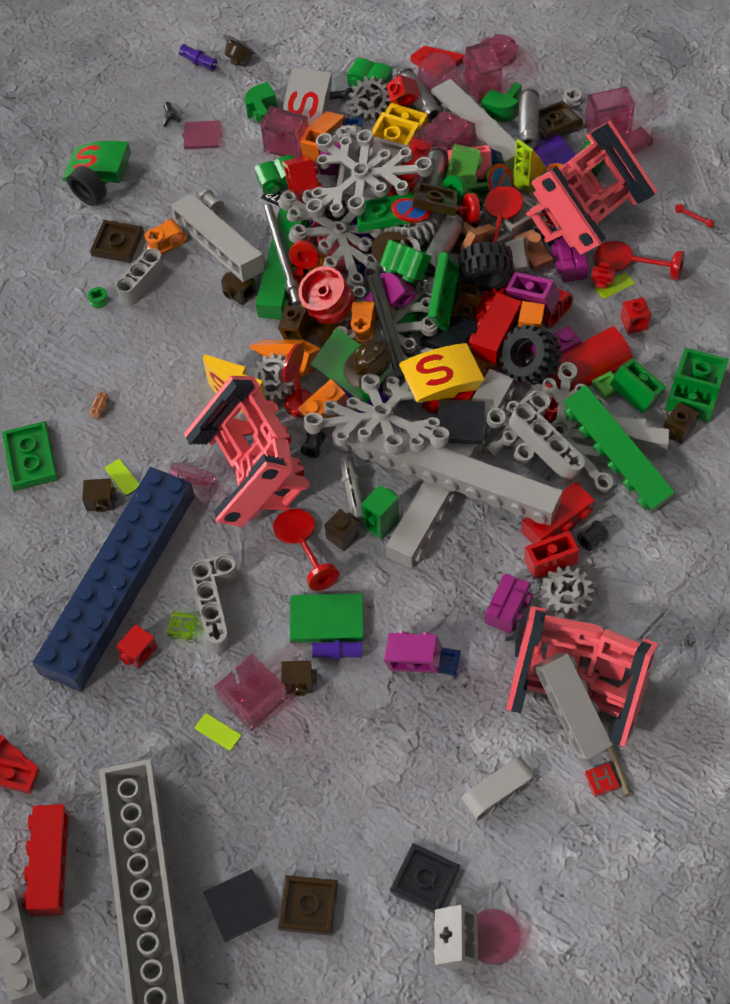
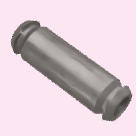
M402 68L396 77L403 75L417 81L421 98L413 103L415 108L420 112L428 114L429 122L437 120L441 115V107L411 68Z
M525 88L519 94V140L532 149L539 143V93L534 88Z
M434 147L428 156L432 161L433 171L430 176L423 177V183L442 187L447 154L442 148Z
M446 215L426 251L427 254L431 255V259L425 273L435 275L439 253L444 252L449 255L464 228L463 219L459 215Z

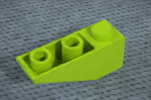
M517 139L515 146L514 185L525 193L530 194L535 190L531 182L546 172V166L532 148Z

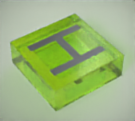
M173 611L167 630L168 637L192 640L197 616Z

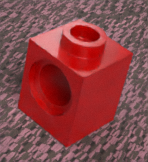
M399 75L386 85L391 103L408 107L421 98L415 79Z
M644 297L624 301L622 304L620 319L627 335L649 329L651 312Z
M135 624L116 647L120 654L119 659L128 666L132 664L140 669L158 646L154 636Z

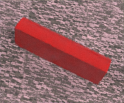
M614 325L563 352L562 357H559L561 364L571 362L577 367V374L575 379L570 382L569 392L574 390L577 384H584L589 387L592 385V380L609 371L615 373L623 364L632 359V354L628 343ZM558 372L556 375L551 374V378L555 380L556 386L560 390L561 380L558 377ZM567 372L563 373L565 376H570ZM545 384L547 388H552L551 384Z

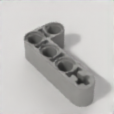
M535 391L515 407L509 419V426L562 479L573 481L583 469L585 459L543 418L551 400L547 393Z
M220 555L200 560L191 567V576L206 640L210 650L214 653H223L230 646V639L217 587L232 584L237 580L236 562L230 555ZM224 568H231L228 571H222ZM201 574H207L205 577H198ZM207 594H212L209 598H203ZM211 615H218L214 619H208ZM219 631L220 639L216 640L214 632Z

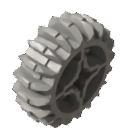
M430 213L429 218L424 222L384 228V232H397L401 235L410 236L416 239L420 247H422V244H429L430 240H433L441 225L440 214Z

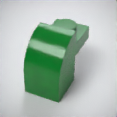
M268 81L252 87L245 95L247 118H254V121L256 123L259 122L263 130L270 127L268 112L277 109L276 95Z
M515 82L506 94L490 89L481 101V108H484L486 113L497 122L513 120L518 116L519 94L522 92V84Z

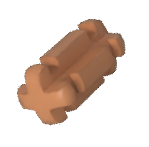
M103 392L97 393L98 396L95 397L91 407L93 409L89 411L93 418L100 419L102 417L100 414L104 413L108 404L106 402L109 401L108 394Z

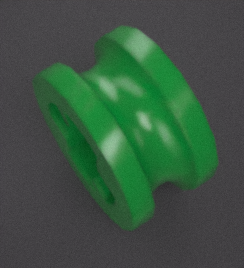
M95 287L88 292L89 303L92 307L102 308L108 303L107 292L104 288Z

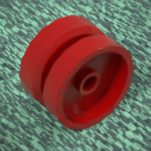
M323 266L313 269L302 279L298 289L301 303L313 318L320 323L332 324L339 322L350 313L352 303L355 302L351 286L342 274L333 267Z

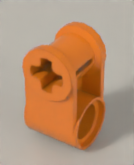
M169 219L145 233V240L148 242L147 250L157 249L161 255L175 247L181 246L187 239L185 231L173 219Z
M374 301L352 303L351 328L355 332V340L362 344L367 340L374 339L377 320Z

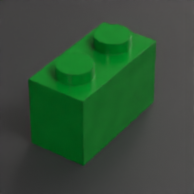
M634 358L619 368L609 384L642 414L656 404L667 388Z
M379 485L361 505L363 527L382 540L399 522L398 496L393 490Z

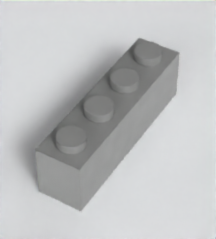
M558 652L534 665L533 667L577 757L588 760L612 746L609 739L611 733L598 716L600 714L598 706L589 698L587 693L589 688L576 671L578 666L575 659L568 653Z
M11 888L0 892V959L9 1001L12 1004H31L43 1000L44 997L22 899L18 892Z

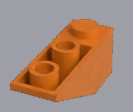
M326 111L306 128L299 141L302 157L308 156L317 162L320 150L316 144V138L323 133L331 135L334 129L340 128L345 116Z
M304 339L261 340L250 345V348L262 357L265 355L270 358L271 353H274L277 356L282 354L287 358L295 344H303L304 357L298 371L299 377L315 372V368L310 364L321 350V348Z

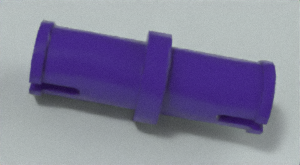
M182 44L179 48V55L191 60L194 65H201L210 71L216 69L218 61L205 55L202 50H195L186 44Z
M335 640L334 643L312 642V658L334 657V660L351 657L362 658V642L340 643V640Z

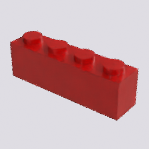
M64 804L33 806L32 815L28 816V829L31 831L30 840L26 842V854L29 856V865L25 866L24 869L27 892H23L22 905L31 917L63 915L69 812Z

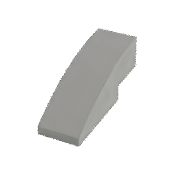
M613 417L642 453L666 457L669 445V429L646 427V419Z

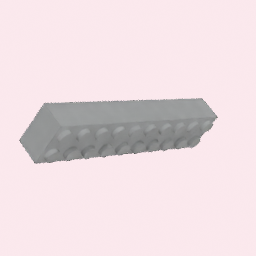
M151 759L99 769L127 1004H188L155 768Z

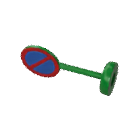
M497 163L488 170L486 182L466 185L461 177L450 175L444 179L442 187L458 191L457 205H459L463 196L469 190L487 187L488 193H490L493 189L500 186L514 188V179L506 165Z

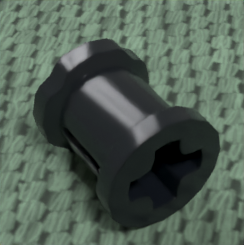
M321 430L317 434L306 432L307 438L305 444L301 446L300 452L309 458H318L321 453L320 446L325 440L326 434Z
M595 520L589 529L577 534V540L585 550L592 551L596 543L608 538L609 533L601 522Z

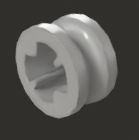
M568 88L564 92L563 101L570 108H576L581 104L582 93L577 88Z

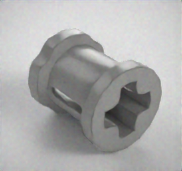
M211 189L203 190L197 198L202 200L205 206L210 210L212 209L216 215L224 208L223 201L217 199Z

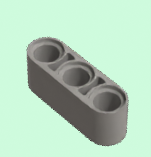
M154 248L146 250L117 281L116 289L122 304H135L163 273L164 264L159 250Z
M517 757L469 789L462 796L461 800L478 821L530 787L537 777L522 757Z

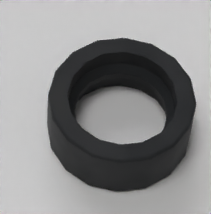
M80 165L67 176V183L71 191L87 205H97L106 196L107 189L104 182L90 168Z

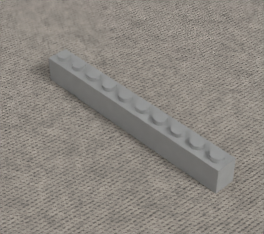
M491 369L488 370L484 377L485 380L471 399V401L485 402L483 445L447 443L443 448L475 460L478 452L482 453L486 445L487 436L492 435L495 430L486 422L489 410L500 408L505 412L507 401L513 399L516 391L513 388V378ZM492 418L491 420L496 422L497 418ZM424 481L388 541L386 557L412 569L415 562H419L424 554L423 548L426 543L432 541L436 525H440L443 522L446 514L445 510L447 506H452L456 497V491H449L443 486Z
M369 421L362 422L349 436V443L346 446L335 444V433L341 431L346 425L336 426L332 434L333 446L342 452L353 453L361 459H369L383 467H391L405 475L421 478L427 483L438 484L449 491L460 492L471 499L487 502L492 507H501L509 510L514 515H523L539 524L551 525L561 503L562 490L445 448H435L431 443L424 441L423 449L419 452H414L409 448V436L394 431V433L403 437V449L397 455H390L384 449L385 436L381 425L372 432L370 442L362 443L358 440V430L363 428Z

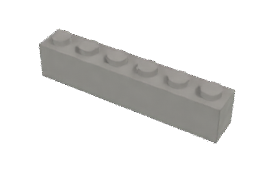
M451 78L431 89V95L441 107V114L475 147L489 145L493 165L496 164L495 158H497L510 171L514 170L516 141L507 131L505 132L499 126L496 120L486 113L484 108L477 105L474 99L468 96L461 86L456 84Z
M191 194L171 204L173 217L177 224L242 282L265 271L263 264L265 259L262 252L256 250L247 239L245 240L239 235L237 230H233L224 219L219 218L212 209L210 210L205 206L202 200H198Z

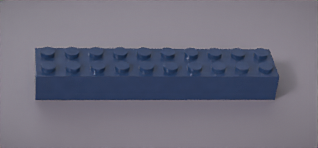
M153 467L148 469L32 663L38 674L82 692L193 501L195 494L190 481Z

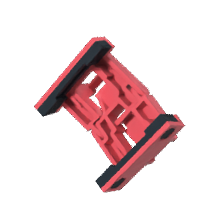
M611 120L586 135L591 144L561 168L555 166L531 182L536 189L533 194L540 204L527 211L526 215L533 219L544 235L546 243L559 236H563L570 247L575 246L581 255L600 245L606 239L597 226L598 222L625 200L629 199L634 206L650 199L658 192ZM602 160L605 161L617 181L603 188L591 171ZM542 216H545V218L547 219L545 222L542 219ZM550 223L552 228H558L560 226L561 228L557 229L554 232H551L547 224Z
M230 376L184 433L189 445H192V443L193 445H196V443L197 445L200 443L201 445H207L208 443L209 445H214L217 441L231 467L237 468L235 472L238 487L229 498L226 497L214 510L217 523L243 527L249 520L256 519L264 509L287 511L291 507V502L300 492L310 486L309 481L303 477L304 467L301 466L300 460L291 457L289 448L291 438L287 432L288 428L282 425L275 415L278 411L277 404L264 398L259 390L261 387L254 376ZM242 409L248 421L234 418ZM252 435L254 437L251 447L244 436ZM281 489H291L284 497L273 494L274 491L279 492Z
M531 606L509 691L506 710L521 714L527 690L546 694L533 666L543 661L542 652L540 651L542 643L549 644L546 658L558 652H564L575 659L578 666L576 671L589 688L587 693L590 700L596 703L600 711L617 717L610 742L625 747L634 731L659 644L646 638L641 643H638L607 629L603 632V629L595 624L546 616V609ZM584 657L589 658L587 668L582 667ZM625 668L630 669L629 674L632 675L619 688L599 680V676L622 681Z

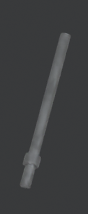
M266 204L264 210L285 276V287L287 293L291 296L293 306H300L299 285L297 280L294 279L272 205Z

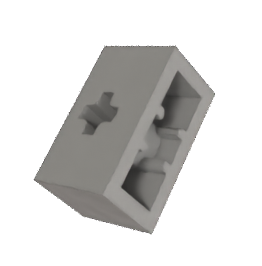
M464 905L436 909L434 922L435 965L449 970L478 966L477 910Z

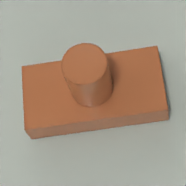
M464 222V228L460 234L465 239L460 249L463 250L476 243L490 242L496 228L491 224L474 228L469 223Z
M534 229L514 236V239L524 236L526 254L533 271L553 264V258L542 243L541 235L536 233Z

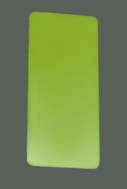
M625 272L614 278L613 285L607 284L606 289L594 287V289L605 299L634 285L635 282Z
M120 459L115 460L104 468L125 495L138 488V481Z
M207 713L202 716L194 727L195 730L229 751L241 737V734Z

